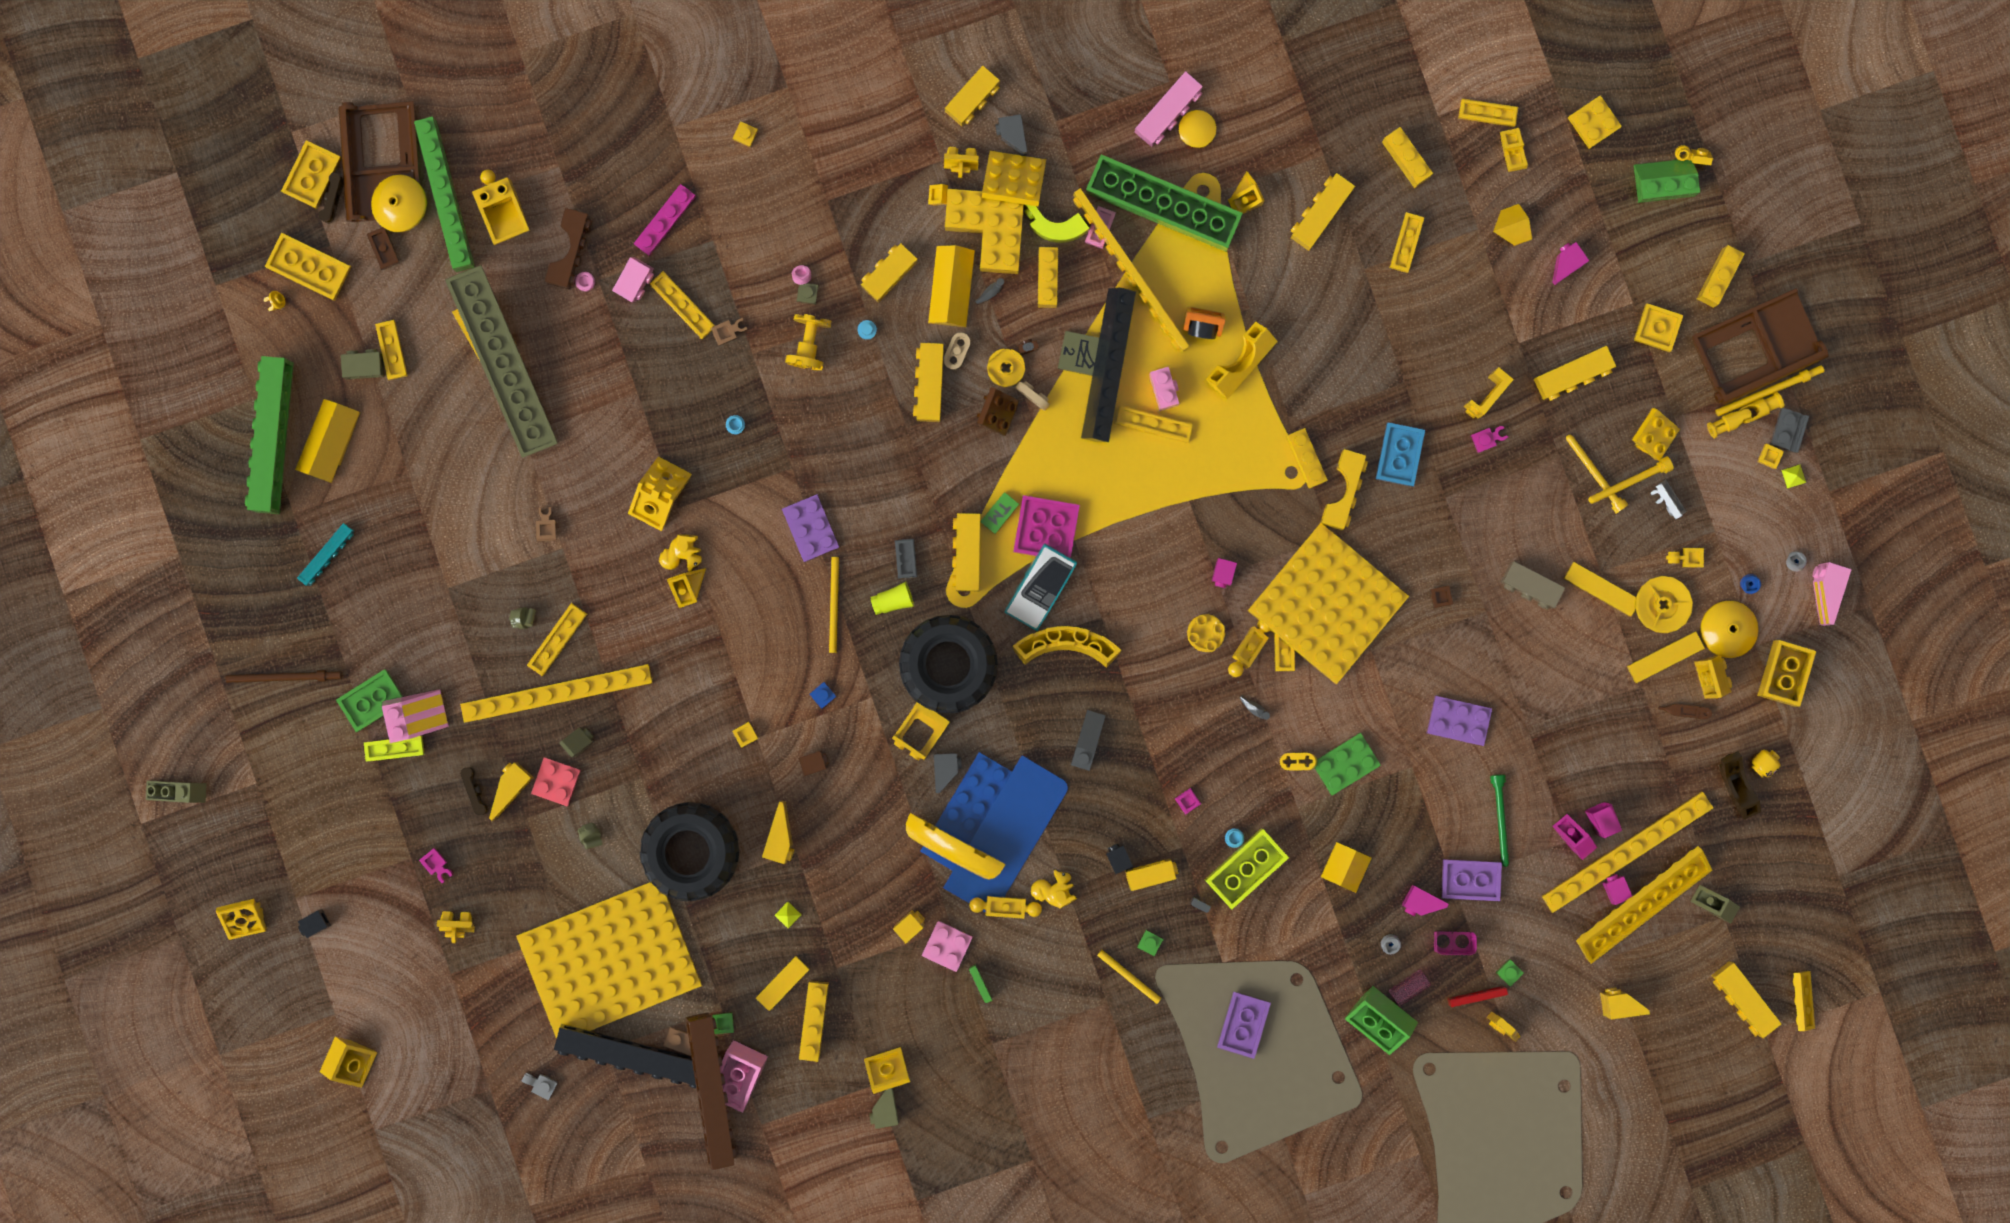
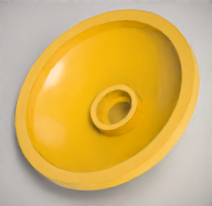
M390 176L380 182L373 193L371 201L372 213L376 221L389 231H409L420 223L426 212L427 199L424 189L415 179L409 176ZM395 198L396 202L392 205V200Z
M1736 601L1719 602L1710 607L1704 614L1700 625L1701 638L1705 646L1713 654L1721 655L1723 658H1736L1746 654L1754 646L1758 637V622L1754 613L1744 604ZM1732 625L1735 627L1734 633L1730 631Z

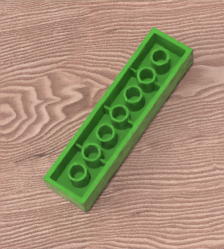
M1102 154L1086 188V194L1225 252L1229 248L1243 214Z
M261 356V361L258 362V372H260L259 380L256 381L258 398L254 401L256 418H253L252 421L254 437L251 438L250 447L253 449L252 456L249 458L251 472L250 476L247 477L249 493L245 497L247 510L258 513L280 514L294 365L293 362L285 358Z

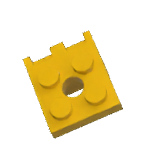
M658 456L640 480L628 514L662 531L674 501L686 486L692 474Z

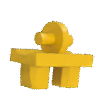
M948 147L947 154H944L945 169H951V172H958V178H962L963 173H970V170L978 171L979 156H977L975 148L966 149V155H959L958 148Z
M443 911L441 919L437 920L439 931H447L445 932V937L451 938L452 943H457L458 938H465V932L474 933L475 930L470 912H461L460 921H453V912Z

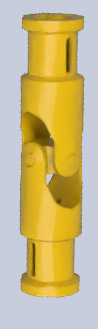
M1775 392L1773 396L1767 399L1762 398L1742 407L1739 411L1722 416L1720 420L1714 423H1707L1708 431L1715 439L1723 432L1737 429L1742 423H1750L1770 414V411L1783 408L1785 406L1781 395ZM1749 409H1754L1757 416L1752 418V413Z

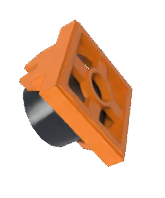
M1188 306L1183 330L1188 331V334L1204 339H1215L1216 336L1221 337L1225 324V314Z

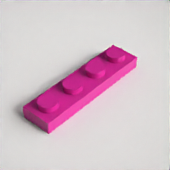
M680 184L634 242V245L650 256L696 198V195Z

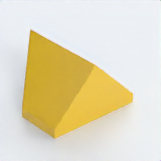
M1246 171L1228 201L1232 209L1244 214L1262 206L1264 198L1257 183Z
M1519 204L1501 210L1493 232L1514 246L1532 240L1529 218Z
M706 568L686 572L667 579L679 608L697 602Z

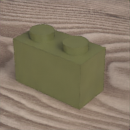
M377 349L365 350V353L346 351V354L341 355L342 378L349 380L384 377L382 353L377 352Z

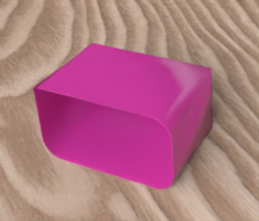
M1604 802L1585 810L1597 836L1607 838L1622 831L1612 804Z
M1434 931L1435 952L1441 955L1475 954L1477 937L1473 932L1471 934L1470 932H1453L1452 934V932ZM1439 935L1449 937L1450 943L1446 948H1440L1437 945V937ZM1457 936H1467L1469 939L1468 946L1459 948L1455 943Z

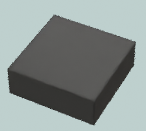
M1194 897L1190 901L1192 906L1206 913L1211 908L1210 905Z

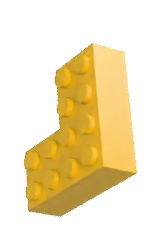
M948 189L945 231L982 233L980 271L1018 274L1024 204L981 198L982 191Z

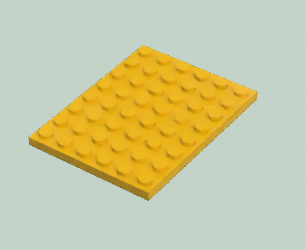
M650 882L516 936L556 1039L561 1024L591 1031L702 986L669 899Z

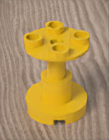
M795 314L794 321L806 324L803 342L798 343L796 355H786L785 363L798 368L812 367L811 370L822 371L824 363L815 359L817 345H814L817 327L831 328L832 321L827 319L817 320L815 316L804 314V316Z

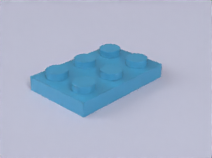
M1393 423L1386 424L1376 474L1377 480L1414 487L1425 430Z

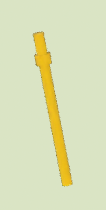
M1820 365L1811 370L1801 371L1797 376L1716 409L1715 412L1719 417L1797 383H1805L1811 380L1812 377L1825 372L1824 368Z

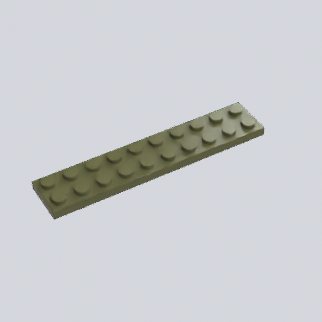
M482 265L445 279L521 457H526L558 444Z

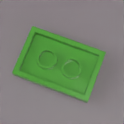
M384 669L336 699L355 732H359L384 716L382 711L383 701L401 698L403 695L388 671Z
M1358 733L1318 758L1315 770L1332 796L1381 765L1363 735Z

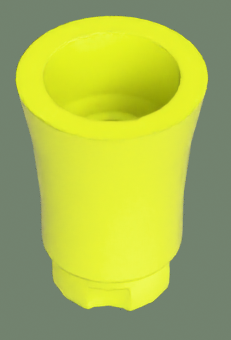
M906 581L871 597V603L876 615L914 607L913 598Z

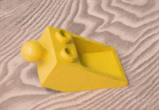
M489 169L484 170L480 175V179L487 186L472 191L493 244L497 245L530 231L512 181L506 177L494 182L496 179L495 173ZM505 187V191L500 193L499 189ZM484 195L488 196L486 200H482L481 197Z

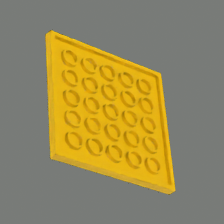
M1320 523L1247 611L1333 683L1337 684L1409 596L1325 525Z

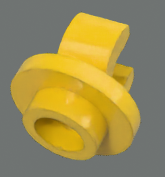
M278 291L270 292L269 296L264 299L265 302L270 301L272 304L268 308L269 311L282 309L285 306V298Z

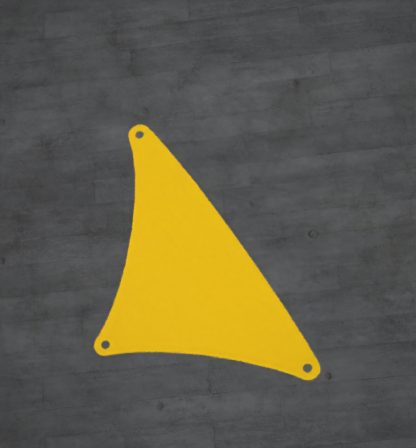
M1198 173L1192 176L1184 186V189L1197 194V188L1200 185H1206L1210 192L1205 198L1221 204L1220 184L1217 178L1211 174ZM1157 224L1133 259L1132 264L1189 347L1183 352L1173 347L1170 342L1173 339L1169 334L1166 335L1160 328L1162 323L1158 318L1154 319L1149 312L1151 307L1147 302H1142L1138 296L1140 291L1136 286L1134 288L1127 280L1129 276L1125 272L1115 288L1120 287L1136 292L1109 442H1094L1081 438L1092 376L1063 370L1047 397L1049 399V407L1046 411L1039 410L1005 468L980 516L979 591H970L969 595L961 596L956 591V587H952V575H956V568H954L946 587V595L953 605L961 608L973 606L993 587L1035 559L1036 556L1013 552L1023 495L1080 505L1074 540H1077L1114 523L1166 506L1202 497L1256 489L1294 490L1301 488L1306 483L1286 436L1288 433L1270 399L1258 366L1253 369L1228 399L1216 392L1206 381V378L1217 365H1231L1240 357L1244 348L1243 335L1246 333L1233 285L1228 252ZM1105 304L1086 335L1100 337ZM1187 307L1224 313L1225 324L1221 337L1216 336L1215 339H1204L1188 334V331L1183 330ZM1169 367L1172 380H1176L1179 391H1176L1179 405L1159 411L1149 373ZM1122 405L1194 424L1189 443L1116 425L1115 421L1119 406ZM1289 466L1295 467L1298 471L1294 479H1289L1285 475V470ZM1005 492L1019 505L997 533L994 534L981 523V520Z

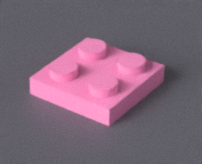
M938 921L922 956L957 972L973 937Z

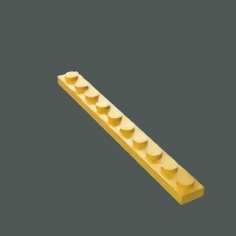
M1081 188L1075 191L1073 194L1075 205L1078 208L1082 207L1086 213L1084 214L1086 221L1089 224L1093 223L1095 226L1097 237L1100 240L1104 239L1107 244L1105 248L1111 256L1115 255L1118 260L1116 264L1122 272L1126 271L1129 276L1127 280L1133 288L1136 286L1140 291L1138 296L1143 303L1147 302L1151 307L1149 312L1154 319L1158 318L1160 320L1162 331L1166 335L1169 334L1173 340L1170 342L1176 350L1180 349L1181 352L1186 350L1189 345Z
M649 664L462 703L460 705L464 723L647 685L653 683Z
M1704 792L1698 793L1541 897L1550 911L1554 913L1713 809V806Z

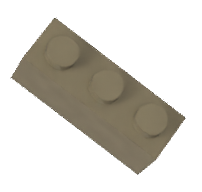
M1515 561L1510 563L1500 582L1504 584L1505 589L1511 592L1516 590L1522 593V598L1528 601L1533 599L1539 602L1538 606L1546 610L1556 607L1565 590V587Z

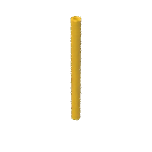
M831 557L829 653H837L839 557Z

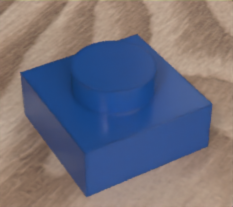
M825 682L809 694L821 709L837 697Z

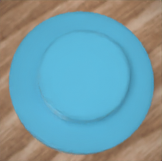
M865 320L858 325V334L861 338L868 340L876 335L877 328L872 321Z
M738 415L730 416L726 421V429L731 434H740L745 428L743 418Z
M1230 829L1225 834V842L1228 846L1237 848L1243 844L1244 835L1239 829Z

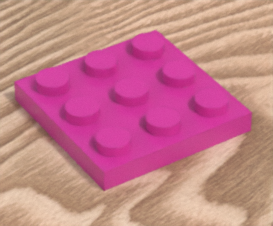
M1023 495L1013 552L1036 556L1045 543L1071 558L1080 505Z

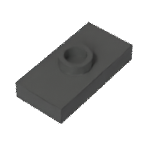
M914 539L895 540L898 579L917 577Z

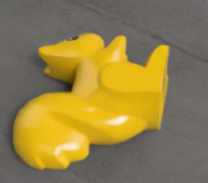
M678 534L671 542L669 549H664L660 553L659 563L667 570H673L678 567L680 559H686L687 568L690 572L693 567L699 565L702 562V557L695 553L700 552L701 549L693 546L698 536Z
M1054 870L1057 883L1051 886L1048 881L1039 879L1032 884L1031 894L1036 900L1041 902L1046 900L1050 905L1061 909L1077 898L1069 893V890L1074 886L1073 884L1067 885L1071 880V875Z

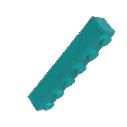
M343 523L297 579L305 586L313 585L314 579L323 573L324 567L330 565V560L338 555L340 548L343 549L346 546V541L354 536L353 533L355 531Z

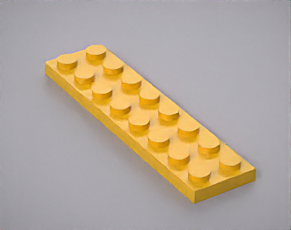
M1697 846L1694 850L1689 851L1685 857L1675 862L1664 873L1659 874L1650 884L1644 886L1633 897L1628 898L1624 904L1614 909L1606 918L1597 922L1593 928L1583 933L1576 940L1590 964L1712 871L1703 850Z

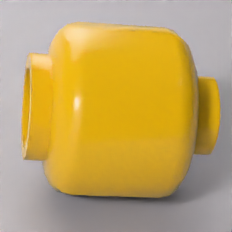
M1763 749L1752 759L1753 766L1751 768L1762 778L1764 776L1767 778L1771 777L1781 766L1778 761L1780 757L1773 750L1769 752Z

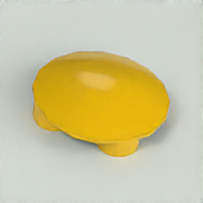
M1202 110L1188 112L1179 123L1180 139L1191 147L1200 148L1208 146L1216 135L1215 120L1210 114Z
M1199 615L1188 625V641L1198 651L1212 652L1219 648L1224 641L1225 627L1213 615Z

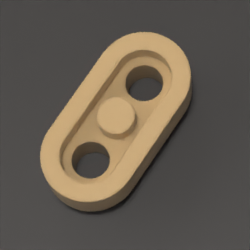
M957 333L952 337L944 356V364L948 369L956 370L961 367L970 347V338L967 334ZM963 340L965 343L963 346H958L957 342ZM952 357L957 359L955 364L950 363Z
M1019 382L1015 387L1042 410L1046 411L1049 407V399L1042 393H1039V395L1033 391L1034 387L1028 382Z

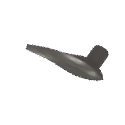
M999 278L996 282L989 285L975 302L979 304L994 297L1002 289L1004 279Z
M1243 695L1240 696L1242 703L1252 714L1265 720L1270 718V714L1261 705L1246 699Z

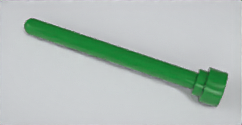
M1505 774L1490 775V783L1495 787L1502 866L1507 867L1509 865L1503 797V786L1506 782Z

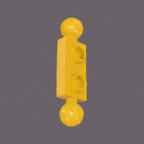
M1258 621L1257 628L1255 626L1250 628L1233 654L1232 658L1236 662L1231 663L1228 667V672L1232 677L1241 676L1244 670L1243 666L1246 669L1251 666L1269 637L1264 633L1269 632L1270 629L1262 622Z
M987 896V902H984L981 898L975 897L969 903L970 909L975 913H979L983 909L986 910V916L1024 919L1025 913H1028L1031 917H1037L1042 912V907L1038 902H1031L1026 905V899Z

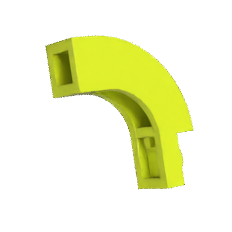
M1025 205V214L1030 220L1034 219L1030 223V228L1045 240L1066 243L1074 241L1089 232V227L1079 213L1065 222L1054 223L1044 218L1036 206Z

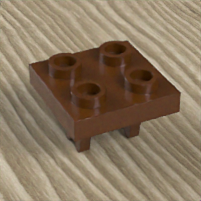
M991 387L988 395H984L983 399L986 401L981 414L977 413L976 417L979 418L977 423L1000 435L1006 436L1019 400Z

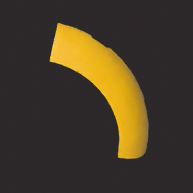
M1070 626L1046 628L1024 637L1012 646L1016 655L1025 665L1037 656L1047 652L1071 650L1089 655L1107 668L1121 652L1120 648L1104 636L1090 632L1087 629Z
M912 813L909 814L906 822L908 836L938 855L985 879L995 878L1005 867L1006 864L964 843Z

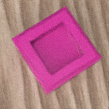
M1191 788L1174 798L1185 815L1201 805Z

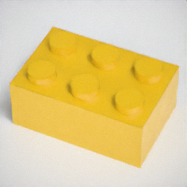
M1774 640L1757 696L1793 707H1800L1816 651L1785 641Z

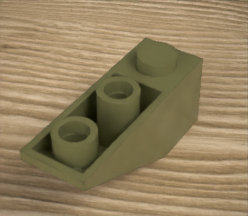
M147 781L146 800L206 803L207 783Z

